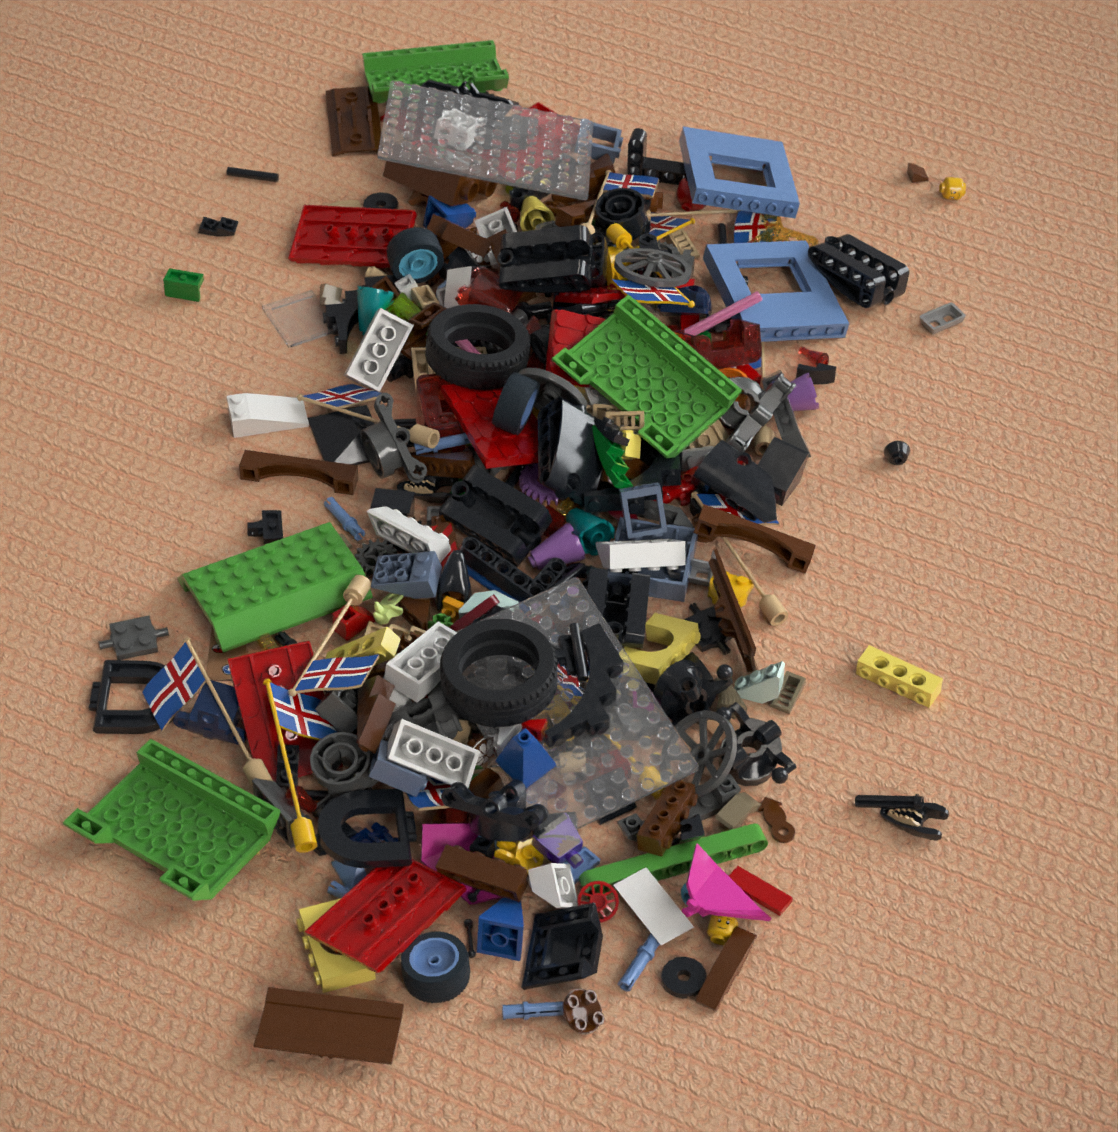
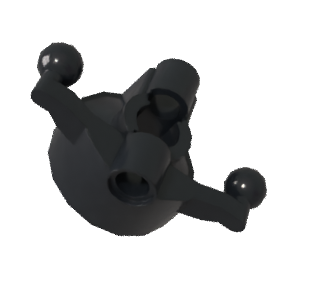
M630 188L609 190L596 201L595 226L607 230L610 225L618 223L631 234L632 240L643 234H649L651 223L648 221L647 211L651 205V200L644 199L638 191ZM609 242L608 246L617 247L613 242Z
M681 660L667 668L659 677L652 695L653 704L672 720L671 723L665 721L658 725L657 732L659 736L667 739L672 729L683 718L692 713L704 710L711 711L710 708L716 695L725 691L733 683L731 678L733 675L732 668L727 664L720 665L717 668V676L721 680L712 683L704 678L703 670L691 660Z
M737 702L728 708H718L716 713L722 715L728 721H730L732 713H734L740 723V728L735 730L737 738L736 757L728 774H731L737 784L743 786H757L768 781L771 776L775 783H785L788 779V774L796 769L797 766L787 755L781 752L780 736L782 732L777 723L773 720L765 722L750 718ZM726 737L722 741L720 748L726 747ZM743 747L754 748L757 752L750 753L748 756ZM725 755L718 757L719 767L721 766Z

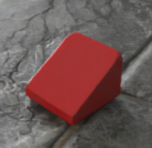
M548 719L528 720L521 723L522 730L526 728L538 741H542L545 736L544 731L548 729Z

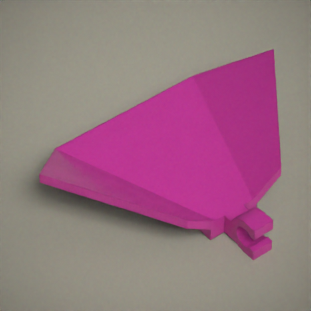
M470 823L423 824L421 862L425 866L437 871L435 866L446 844L453 847L458 845L470 852L469 846L478 835L471 830ZM464 885L467 890L461 896L468 904L472 905L502 898L501 896L481 890L477 895V901L471 903L468 896L470 893H474L476 888Z
M698 843L695 845L686 883L690 899L686 903L688 907L683 908L681 911L686 917L699 913L702 917L711 914L770 921L772 919L711 859Z

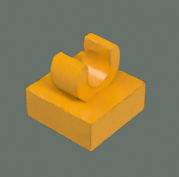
M446 596L443 600L441 613L449 615L451 622L454 623L456 619L459 620L458 610L464 603Z

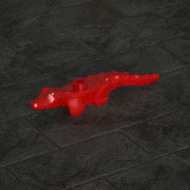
M738 461L741 465L745 464L743 461ZM698 466L692 467L681 475V485L663 486V503L669 504L674 499H679L681 506L690 504L691 494L697 489V487L691 484V480Z

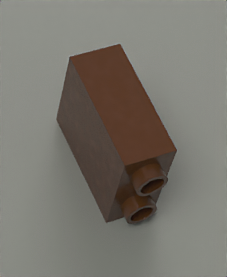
M430 137L391 143L383 172V177L427 196H432L436 200L450 206L488 199V197L492 196L497 186V179L494 178L495 165L465 152L457 151L447 145H442Z

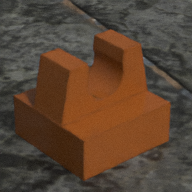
M655 192L653 198L646 197V199L651 200L649 207L651 213H657V209H663V192Z

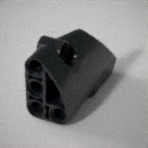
M721 440L698 466L693 474L691 484L704 493H707L709 488H712L725 497L726 502L732 508L750 520L756 521L758 518L764 523L777 520L772 477L752 461L748 453L740 452ZM738 461H743L746 465H741Z

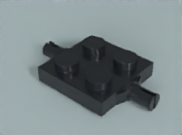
M696 603L691 604L689 609L694 615L684 620L698 623L701 636L699 643L696 645L701 652L718 647L723 655L729 654L731 650L726 645V642L732 638L721 635L722 629L718 627V624L722 618H716L714 606L700 610Z

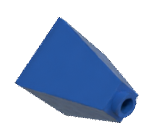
M429 196L423 226L427 229L434 214L467 228L473 223L476 211L466 203L450 206Z
M526 728L509 741L495 760L512 780L518 779L522 781L526 788L556 766L554 760Z
M503 897L479 916L477 953L517 961L521 960L524 928L521 900L517 902Z

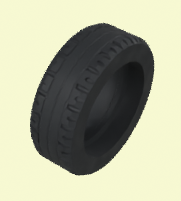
M479 304L459 305L440 312L430 322L427 331L425 356L431 369L445 381L469 389L491 390L504 387L513 372L518 373L520 370L527 368L531 339L524 324L514 315L504 310ZM466 339L483 340L501 347L504 351L494 354H475L461 350L451 343Z
M489 619L471 624L454 635L442 652L440 676L443 696L453 711L473 723L489 727H507L524 723L540 714L554 698L557 689V656L555 649L544 634L520 621ZM494 655H507L519 658L530 664L535 670L534 675L528 681L506 690L480 688L470 683L462 675L472 663Z

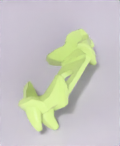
M390 592L380 602H374L375 612H373V616L377 624H387L392 617L403 614V609L395 606L404 597L403 595Z

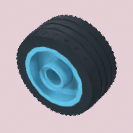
M413 227L403 230L390 240L387 247V259L394 276L398 280L408 274L413 277L416 283L430 280L438 274L444 262L443 251L437 237L432 231L425 228Z

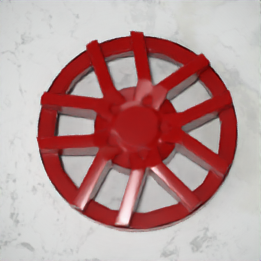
M593 881L586 884L580 890L577 905L594 902L597 912L599 911L603 919H599L600 923L608 921L616 914L619 906V897L616 890L610 884L603 881ZM595 884L600 885L599 893H595ZM603 885L608 887L610 891L603 894ZM590 886L592 895L584 892ZM613 892L615 899L607 901L605 896ZM582 895L590 897L589 902L581 901ZM615 901V907L612 910L607 904ZM605 907L611 912L607 917L602 911Z

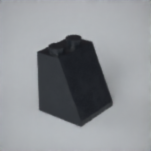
M774 437L758 466L772 477L775 503L783 506L801 481L809 452Z

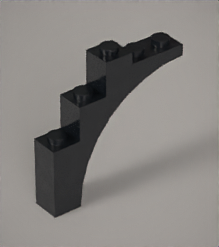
M387 275L393 284L398 281L394 275ZM385 276L364 277L365 285H361V287L372 288L374 284ZM357 290L345 291V299H342L343 303L326 305V312L323 313V323H327L328 331L332 330L333 335H337L334 336L335 347H339L340 354H347L349 334L358 322Z
M658 451L655 461L638 477L630 480L633 487L658 482L663 499V486L681 485L679 455L673 458H666ZM611 487L584 492L585 512L622 511L619 488ZM655 494L627 499L629 514H645L644 500H656Z
M600 623L581 631L583 648L587 654L590 666L587 687L581 700L571 713L558 724L544 731L545 743L548 748L559 746L572 737H579L585 731L592 737L601 735L610 729V717L603 706H609L617 700V689L610 678H615L623 672V660Z

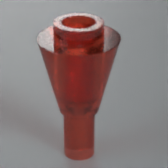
M803 346L800 347L799 353L806 356L815 367L818 366V363L828 365L829 355L827 353L808 350Z

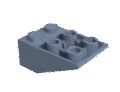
M435 551L378 556L371 587L415 599L436 597L442 566Z

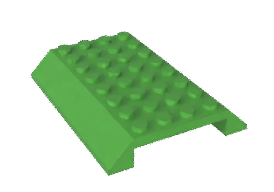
M493 40L362 53L365 78L372 100L376 103L408 99L428 80L457 87L466 81L468 89H470L469 84L472 82L477 90L482 93L486 92V90L501 91L508 86L509 74L506 69L501 70L496 59V46Z
M629 294L616 304L614 313L573 348L570 350L564 348L552 358V361L579 384H590L619 410L644 411L645 426L638 431V434L666 458H673L679 455L724 415L742 392L740 387ZM635 416V423H636L638 426H639V416Z
M328 522L184 573L177 577L185 592H191L213 627L215 641L222 652H226L339 610L347 603L343 593L353 577L356 575L365 576V573L335 528ZM371 590L368 591L363 601L373 598Z
M150 739L136 752L139 764L88 813L77 808L63 821V825L95 844L115 843L164 871L165 873L159 878L160 882L193 901L213 899L270 841L280 815V809Z

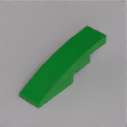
M594 424L592 428L595 445L607 476L616 488L633 487L625 475L629 467L621 458L625 450L620 444L604 437Z

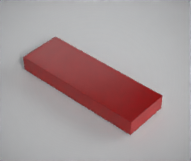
M737 866L729 875L753 901L779 916L792 903L793 897L740 866Z

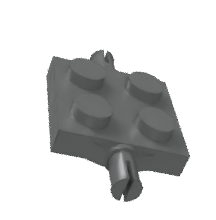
M149 615L110 623V639L98 642L100 650L112 647L116 652L117 660H123L158 652L157 638L169 636L167 627L155 630Z

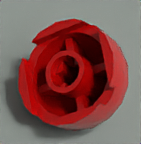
M686 178L682 179L676 190V199L681 208L685 211H700L707 205L692 203L688 181H685Z

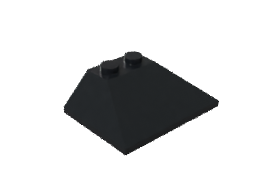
M367 405L345 409L372 418ZM339 411L308 418L310 428L324 461L351 465L370 462L362 444L360 430L374 425V422Z
M594 902L535 914L522 982L523 990L580 980L597 973L603 933Z

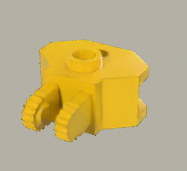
M532 838L525 842L518 841L517 843L497 841L499 849L494 853L495 858H500L505 863L511 865L519 864L527 870V873L529 869L542 866L544 855L532 846Z

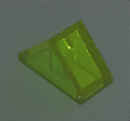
M403 292L385 308V311L408 323L412 317L421 311Z

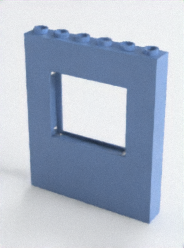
M690 127L682 128L679 145L692 203L796 218L800 202L783 142ZM711 163L763 171L767 186L715 179Z
M806 240L706 244L703 260L726 307L751 295L739 268L789 266L802 291L760 294L762 297L761 302L732 316L731 318L743 343L845 338L849 322L826 278L808 256L810 247Z

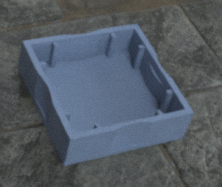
M620 517L615 541H632L627 538L624 520ZM630 519L632 531L660 526V524ZM666 525L667 532L663 533V536L651 537V535L643 536L642 540L675 539L685 541V565L679 566V569H674L673 571L680 573V579L669 577L667 566L660 567V570H648V567H642L638 574L650 575L648 597L685 602L692 568L691 560L695 556L698 534L693 533L695 528ZM608 569L609 583L622 582L625 585H629V581L632 578L629 572L624 574L610 572V569Z

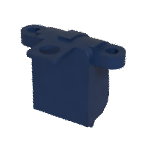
M697 285L677 288L690 301H694L695 305L693 308H689L688 305L679 304L658 305V309L664 316L699 315V317L707 318L712 314V302L709 293Z
M210 680L244 743L247 738L245 730L236 727L241 718V713L234 687ZM206 682L199 693L191 713L177 712L173 723L179 728L203 735L204 738L217 739L239 745Z

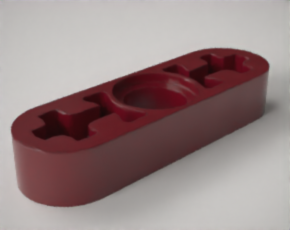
M494 594L448 628L453 631L464 629L471 625L475 619L481 618L500 601Z

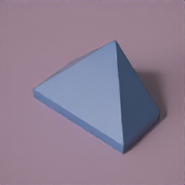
M336 860L331 862L344 886L350 890L367 876L364 868L347 866Z

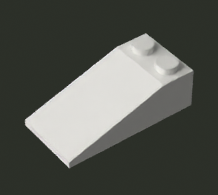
M251 393L227 396L228 413L234 438L309 427L303 400L298 401L294 397Z
M437 622L386 664L385 680L395 685L394 689L418 703L441 680L440 658L444 647L457 632Z

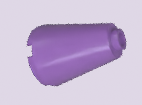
M809 373L803 374L791 381V383L794 382L796 384L793 391L788 395L793 411L819 409V404L815 400L817 395Z
M570 523L563 525L530 552L531 556L528 559L533 568L543 569L552 558H560L565 564L586 559L578 536L571 533L574 529Z

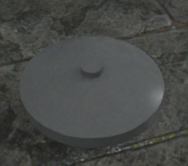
M524 368L518 372L540 383L538 397L534 408L540 411L558 397H562L574 405L582 404L587 408V402L582 393L562 377L538 368Z

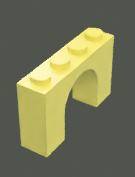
M654 613L646 622L647 640L669 647L655 652L624 647L619 653L623 660V672L620 675L656 684L667 668L675 662L683 660L690 653L691 649L699 643L701 635L698 623Z
M340 899L299 909L300 918L296 919L299 932L303 931L304 936H302L304 949H309L310 954H308L310 967H315L316 972H313L316 985H321L323 993L376 979L375 972L370 971L358 962L350 960L345 955H335L325 951L321 947L320 942L315 941L304 932Z

